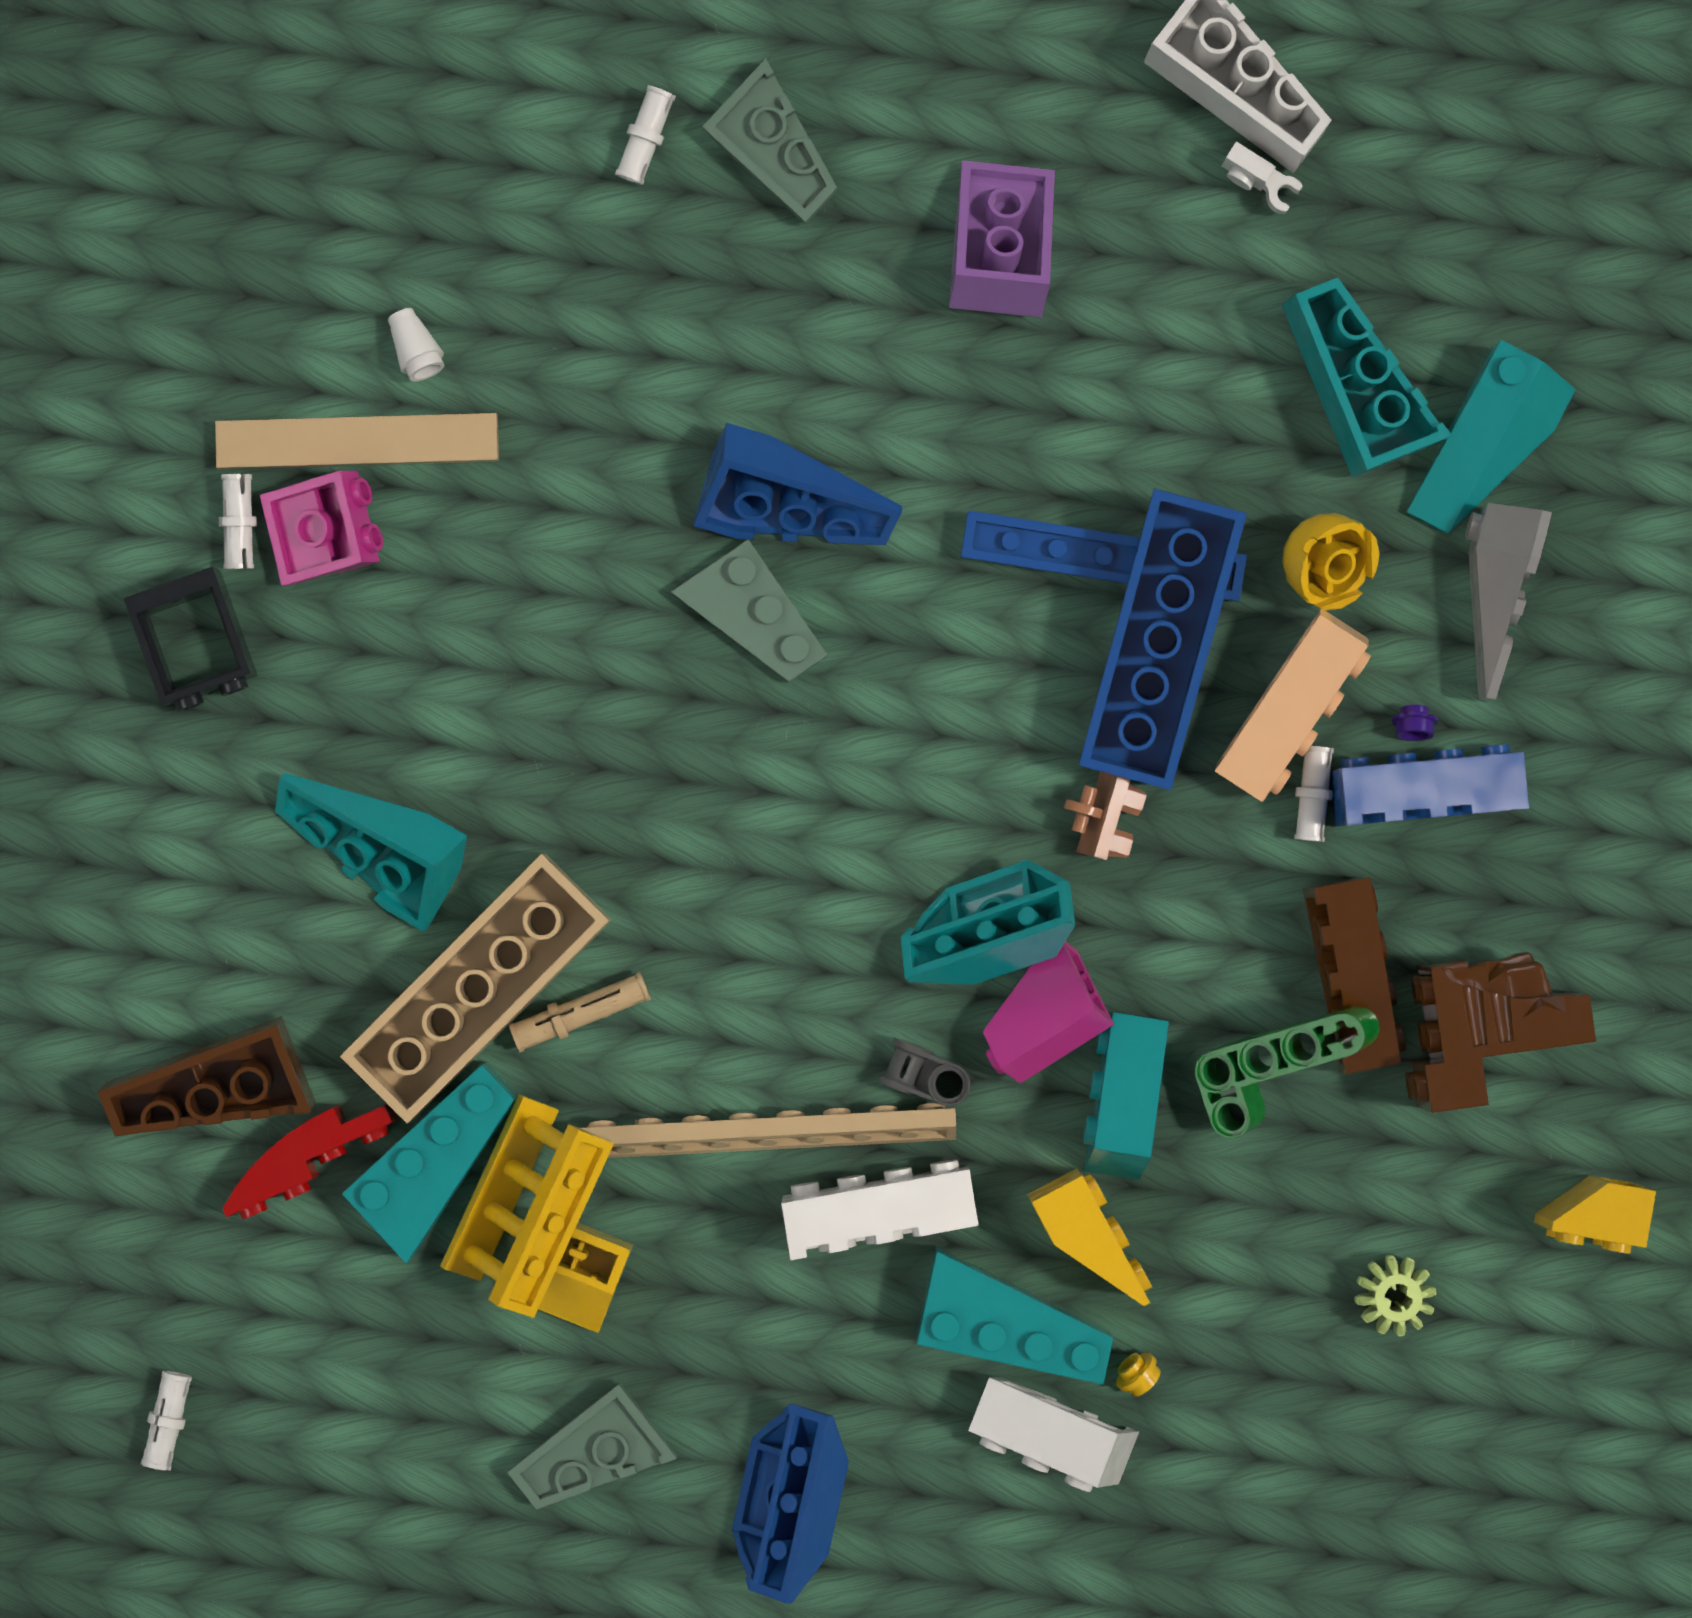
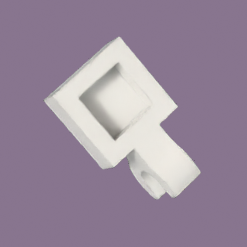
M1238 142L1234 144L1222 164V167L1229 171L1227 177L1236 185L1246 190H1251L1252 187L1260 191L1263 189L1266 192L1269 207L1278 214L1285 215L1289 209L1286 203L1279 200L1278 190L1288 188L1293 193L1298 194L1303 187L1296 178L1279 173L1275 170L1276 166Z

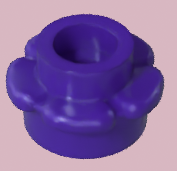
M1406 705L1400 708L1399 714L1392 717L1391 722L1396 726V737L1398 739L1424 741L1433 738L1434 724H1438V717L1433 714L1429 715V708L1427 706Z

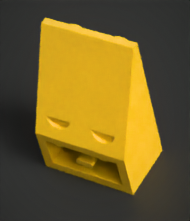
M1076 1168L1027 1194L1056 1247L1141 1305L1146 1306L1150 1303L1145 1291L1152 1288V1285L1137 1259L1134 1257L1129 1261L1127 1260L1122 1249L1130 1244L1114 1216L1105 1219L1100 1207L1106 1204L1107 1201L1091 1174L1083 1177Z

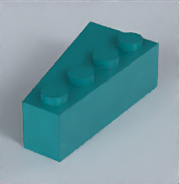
M488 1062L482 1064L342 1193L406 1264L419 1250L451 1198L516 1102L518 1095Z

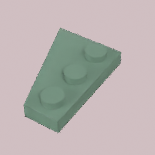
M765 58L702 128L709 137L806 225L837 192V186Z
M749 539L671 591L678 599L690 606L789 683L828 657Z
M619 1382L510 1468L507 1473L537 1510L590 1491L594 1487L616 1479H623L637 1474L638 1471L660 1463L670 1462L677 1459L678 1456Z

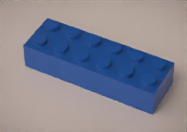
M1153 488L1079 760V766L1171 790L1246 520V512Z

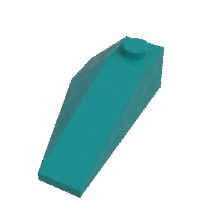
M284 773L279 778L275 812L315 848L323 849L326 847L345 864L341 871L351 880L358 875L378 893L373 900L382 908L425 932L431 925L461 870L467 835L428 813Z

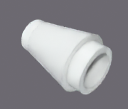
M412 308L399 310L388 318L402 373L408 374L411 381L417 382L436 375L444 368L442 361L443 350L419 317L416 316Z

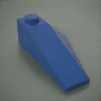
M726 422L711 456L693 526L732 538L754 540V534L782 535V541L798 542L799 535L823 536L829 543L886 545L902 513V506L770 435Z

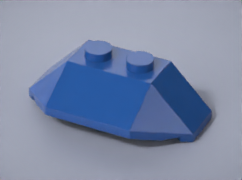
M789 1404L782 1410L783 1413L771 1420L752 1437L732 1527L738 1554L747 1574L745 1579L748 1590L786 1604L794 1602L829 1555L849 1464L834 1416L797 1404Z

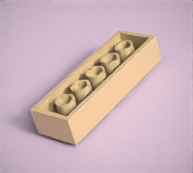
M541 854L340 1057L408 1124L558 976L612 919L547 854Z

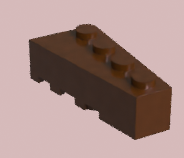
M1357 877L1302 888L1327 1013L1349 1007L1362 1006L1373 1012L1379 1022L1378 1037L1373 1044L1351 1056L1337 1059L1339 1072L1350 1074L1401 1064L1400 1052L1406 1051V1044L1401 1024H1395L1392 1006L1397 1004L1396 993L1391 977L1387 978L1384 959H1387V948L1383 933L1379 931L1377 919L1378 904L1371 877ZM1346 1026L1334 1032L1336 1040L1351 1034L1358 1035L1355 1027L1348 1028Z
M282 1016L108 1081L97 1092L115 1136L171 1130L191 1125L221 1124L224 1121L249 1118L251 1120L270 1118L274 1115L294 1113V1115L311 1113L316 1104Z

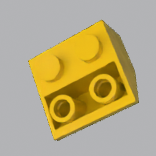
M1589 1175L1536 1212L1534 1223L1546 1228V1236L1553 1237L1556 1241L1583 1245L1585 1237L1593 1238L1592 1244L1602 1246V1249L1631 1254L1632 1246L1647 1247L1656 1191L1636 1183Z
M578 1223L538 1310L599 1333L634 1244Z

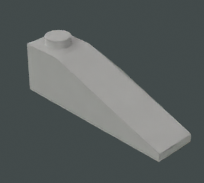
M1487 503L1480 507L1479 513L1472 512L1469 518L1465 539L1471 541L1468 554L1478 700L1485 702L1496 700L1513 646V636L1507 635L1508 627H1515L1520 616L1523 614L1527 601L1525 599V590H1522L1521 586L1523 581L1529 579L1531 573H1536L1552 512Z

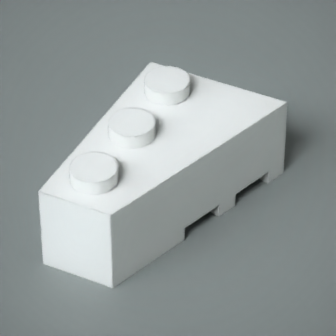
M990 1377L988 1379L968 1430L981 1436L980 1445L1002 1454L1006 1453L1007 1448L1024 1455L1022 1459L1023 1464L1048 1473L1050 1467L1067 1474L1064 1480L1066 1483L1087 1492H1091L1093 1486L1099 1488L1119 1484L1139 1431L1126 1426L1124 1430L1118 1429L1098 1420V1415L1086 1410L1083 1413L1056 1402L1057 1399L1005 1378Z

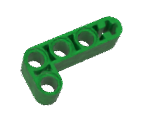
M1362 1006L1349 1007L1230 1042L1202 1055L1196 1063L1195 1076L1213 1129L1220 1136L1231 1139L1238 1138L1259 1126L1264 1120L1266 1111L1258 1082L1348 1057L1370 1046L1377 1039L1379 1033V1022L1375 1014ZM1346 1026L1348 1028H1356L1357 1036L1351 1034L1336 1040L1334 1032ZM1302 1033L1308 1034L1313 1038L1316 1047L1314 1054L1308 1053L1301 1045ZM1259 1046H1263L1270 1051L1272 1055L1271 1067L1261 1062L1258 1055ZM1217 1058L1227 1063L1230 1071L1229 1079L1219 1074L1216 1067ZM1232 1103L1238 1105L1244 1112V1124L1233 1118L1231 1114Z

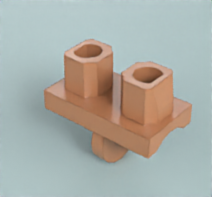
M1100 771L1095 788L1084 785L1080 802L1066 799L1064 809L1076 813L1071 830L1082 833L1076 852L1107 860L1108 856L1127 858L1132 847L1133 834L1116 829L1121 812L1138 816L1143 809L1147 796L1146 792L1129 784L1130 779Z

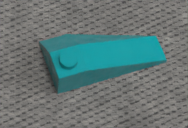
M1500 340L1491 347L1449 428L1452 436L1442 441L1406 513L1448 534L1555 431L1576 389L1543 361Z

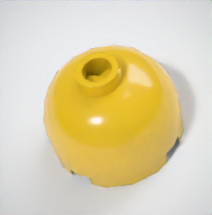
M1326 513L1311 516L1302 521L1291 532L1284 546L1282 563L1286 580L1295 592L1306 602L1327 611L1342 609L1356 601L1363 594L1359 588L1364 583L1366 577L1373 579L1377 571L1380 553L1376 537L1363 524L1338 513Z

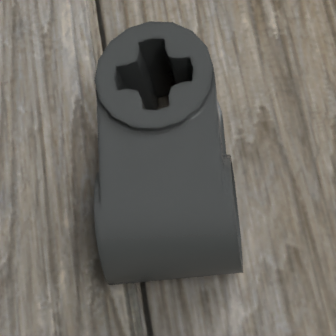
M894 1037L892 1044L895 1050L886 1073L879 1075L878 1082L913 1096H921L941 1105L953 1106L965 1100L970 1091L971 1080L964 1067L934 1055V1052ZM907 1056H910L911 1060L904 1077H901ZM944 1071H954L962 1078L963 1089L957 1096L945 1097L937 1090V1077Z

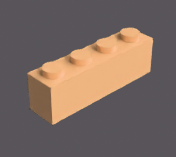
M1321 608L1218 760L1215 772L1261 802L1264 801L1269 792L1278 795L1292 773L1286 767L1295 753L1303 757L1315 741L1318 733L1312 730L1316 722L1322 714L1330 718L1342 701L1345 694L1340 692L1339 689L1348 675L1356 679L1368 663L1371 655L1365 652L1368 647L1369 639Z

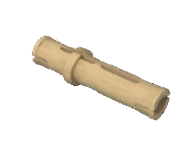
M638 972L636 975L597 989L559 1006L556 1002L547 1005L548 1010L517 1023H511L509 1028L515 1044L521 1053L525 1049L559 1036L560 1040L570 1037L568 1032L606 1018L644 1001H650L651 997L641 973Z

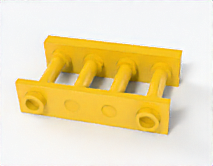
M519 1094L440 1267L481 1281L483 1275L486 1274L496 1281L488 1298L489 1301L498 1307L534 1318L614 1143L602 1136L568 1124L565 1133L560 1132L552 1127L559 1112L558 1109ZM543 1144L556 1151L544 1177L532 1170ZM524 1187L536 1194L525 1220L512 1213ZM505 1230L516 1239L505 1263H502L493 1257V1253Z

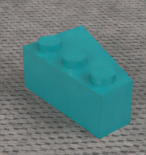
M1113 1012L1111 1019L1114 1025L1098 1034L1095 1053L1102 1054L1100 1071H1093L1090 1084L1089 1099H1095L1093 1116H1087L1083 1134V1144L1088 1145L1084 1172L1140 1180L1152 1154L1169 1021Z

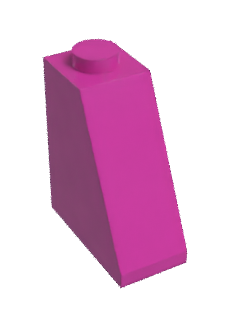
M1067 941L1056 957L1030 966L983 1030V1034L990 1046V1049L986 1050V1055L992 1067L998 1074L1006 1073L1020 1084L1114 1025L1078 950Z

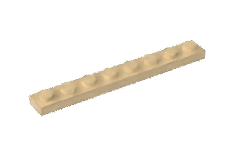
M926 1103L919 1105L917 1110L898 1111V1108L895 1106L884 1105L871 1108L870 1113L852 1114L851 1110L846 1108H832L825 1110L823 1115L804 1116V1113L801 1111L790 1110L777 1113L776 1118H757V1115L752 1113H738L729 1116V1120L710 1121V1118L707 1116L695 1115L683 1118L681 1123H663L661 1119L643 1118L635 1121V1125L616 1126V1123L613 1121L600 1120L591 1122L587 1128L581 1129L602 1136L614 1143L608 1158L956 1140L955 1108L945 1109V1105L939 1103Z

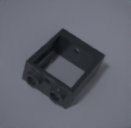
M212 566L123 598L161 705L167 707L175 706L177 712L185 711L203 704V695L220 690L221 696L239 692L249 687L246 680L258 676L221 570ZM212 593L238 667L176 689L150 615Z

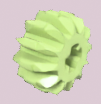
M1387 1255L1385 1257V1271H1382L1380 1266L1372 1261L1368 1264V1268L1375 1275L1373 1280L1371 1281L1361 1276L1357 1279V1284L1369 1290L1368 1293L1358 1294L1354 1297L1357 1305H1370L1362 1313L1361 1318L1366 1323L1378 1318L1376 1330L1381 1334H1385L1393 1322L1395 1334L1404 1336L1406 1332L1405 1321L1407 1320L1414 1328L1419 1330L1423 1327V1324L1416 1316L1418 1311L1420 1310L1428 1315H1432L1434 1312V1308L1422 1302V1299L1436 1295V1288L1428 1285L1420 1286L1428 1279L1430 1274L1424 1268L1412 1274L1415 1261L1409 1257L1402 1261L1398 1269L1396 1258L1393 1255ZM1396 1284H1400V1291L1405 1294V1299L1401 1304L1394 1301L1395 1306L1390 1307L1391 1301L1385 1297V1293L1390 1287L1396 1290Z

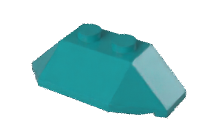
M1027 859L946 888L924 911L914 928L910 927L901 936L905 979L908 982L974 985L1056 957L1075 927L1070 883Z

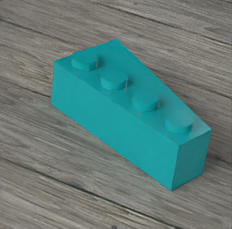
M1339 278L1299 292L1282 304L1284 313L1352 478L1437 445L1452 436L1443 422L1439 423L1427 407L1428 401L1418 388L1414 389L1398 366L1400 363L1390 349L1386 350L1375 335L1373 325Z
M937 1246L935 1247L916 1336L917 1345L1104 1384L1113 1342L1110 1331L1055 1304L1053 1305L1021 1287L998 1278L988 1271L970 1264Z

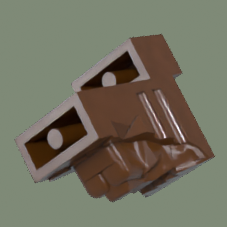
M1529 952L1515 953L1498 961L1482 960L1469 965L1468 961L1460 960L1416 965L1418 976H1411L1413 1000L1415 1004H1422L1424 1018L1423 1023L1417 1024L1419 1044L1422 1051L1428 1050L1429 1058L1412 1060V1072L1405 1073V1082L1409 1100H1416L1417 1107L1428 1112L1435 1113L1489 1105L1482 1057L1596 1042L1590 994L1572 991L1563 993L1552 992L1543 965L1535 961Z

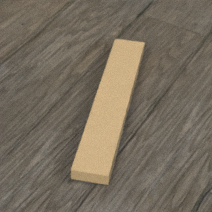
M497 413L215 421L216 468L219 470L499 462Z

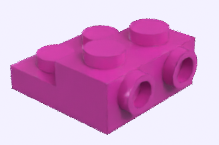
M339 470L260 495L282 586H293L326 575L342 574L380 562L378 551L383 548V536L379 527L374 523H370L367 505H370L372 502V491L368 482L362 477L359 478L358 471Z

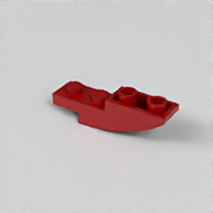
M386 1104L347 1122L340 1105L303 1123L267 1150L248 1170L224 1205L223 1212L225 1216L229 1217L239 1212L241 1219L245 1220L269 1209L265 1200L282 1193L285 1201L311 1190L308 1181L319 1176L312 1158L317 1156L320 1164H324L346 1154L347 1152L343 1145L361 1137L363 1144L366 1145L390 1134L387 1125L398 1120L394 1110Z

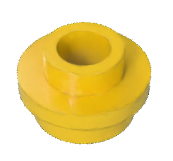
M1150 1352L1140 1355L1138 1353L1129 1355L1118 1367L1117 1387L1122 1392H1130L1134 1397L1146 1393L1155 1385L1161 1374V1370L1156 1366V1358Z

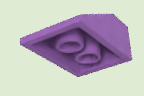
M962 160L951 268L949 308L1033 317L1043 316L1050 287L1055 170Z

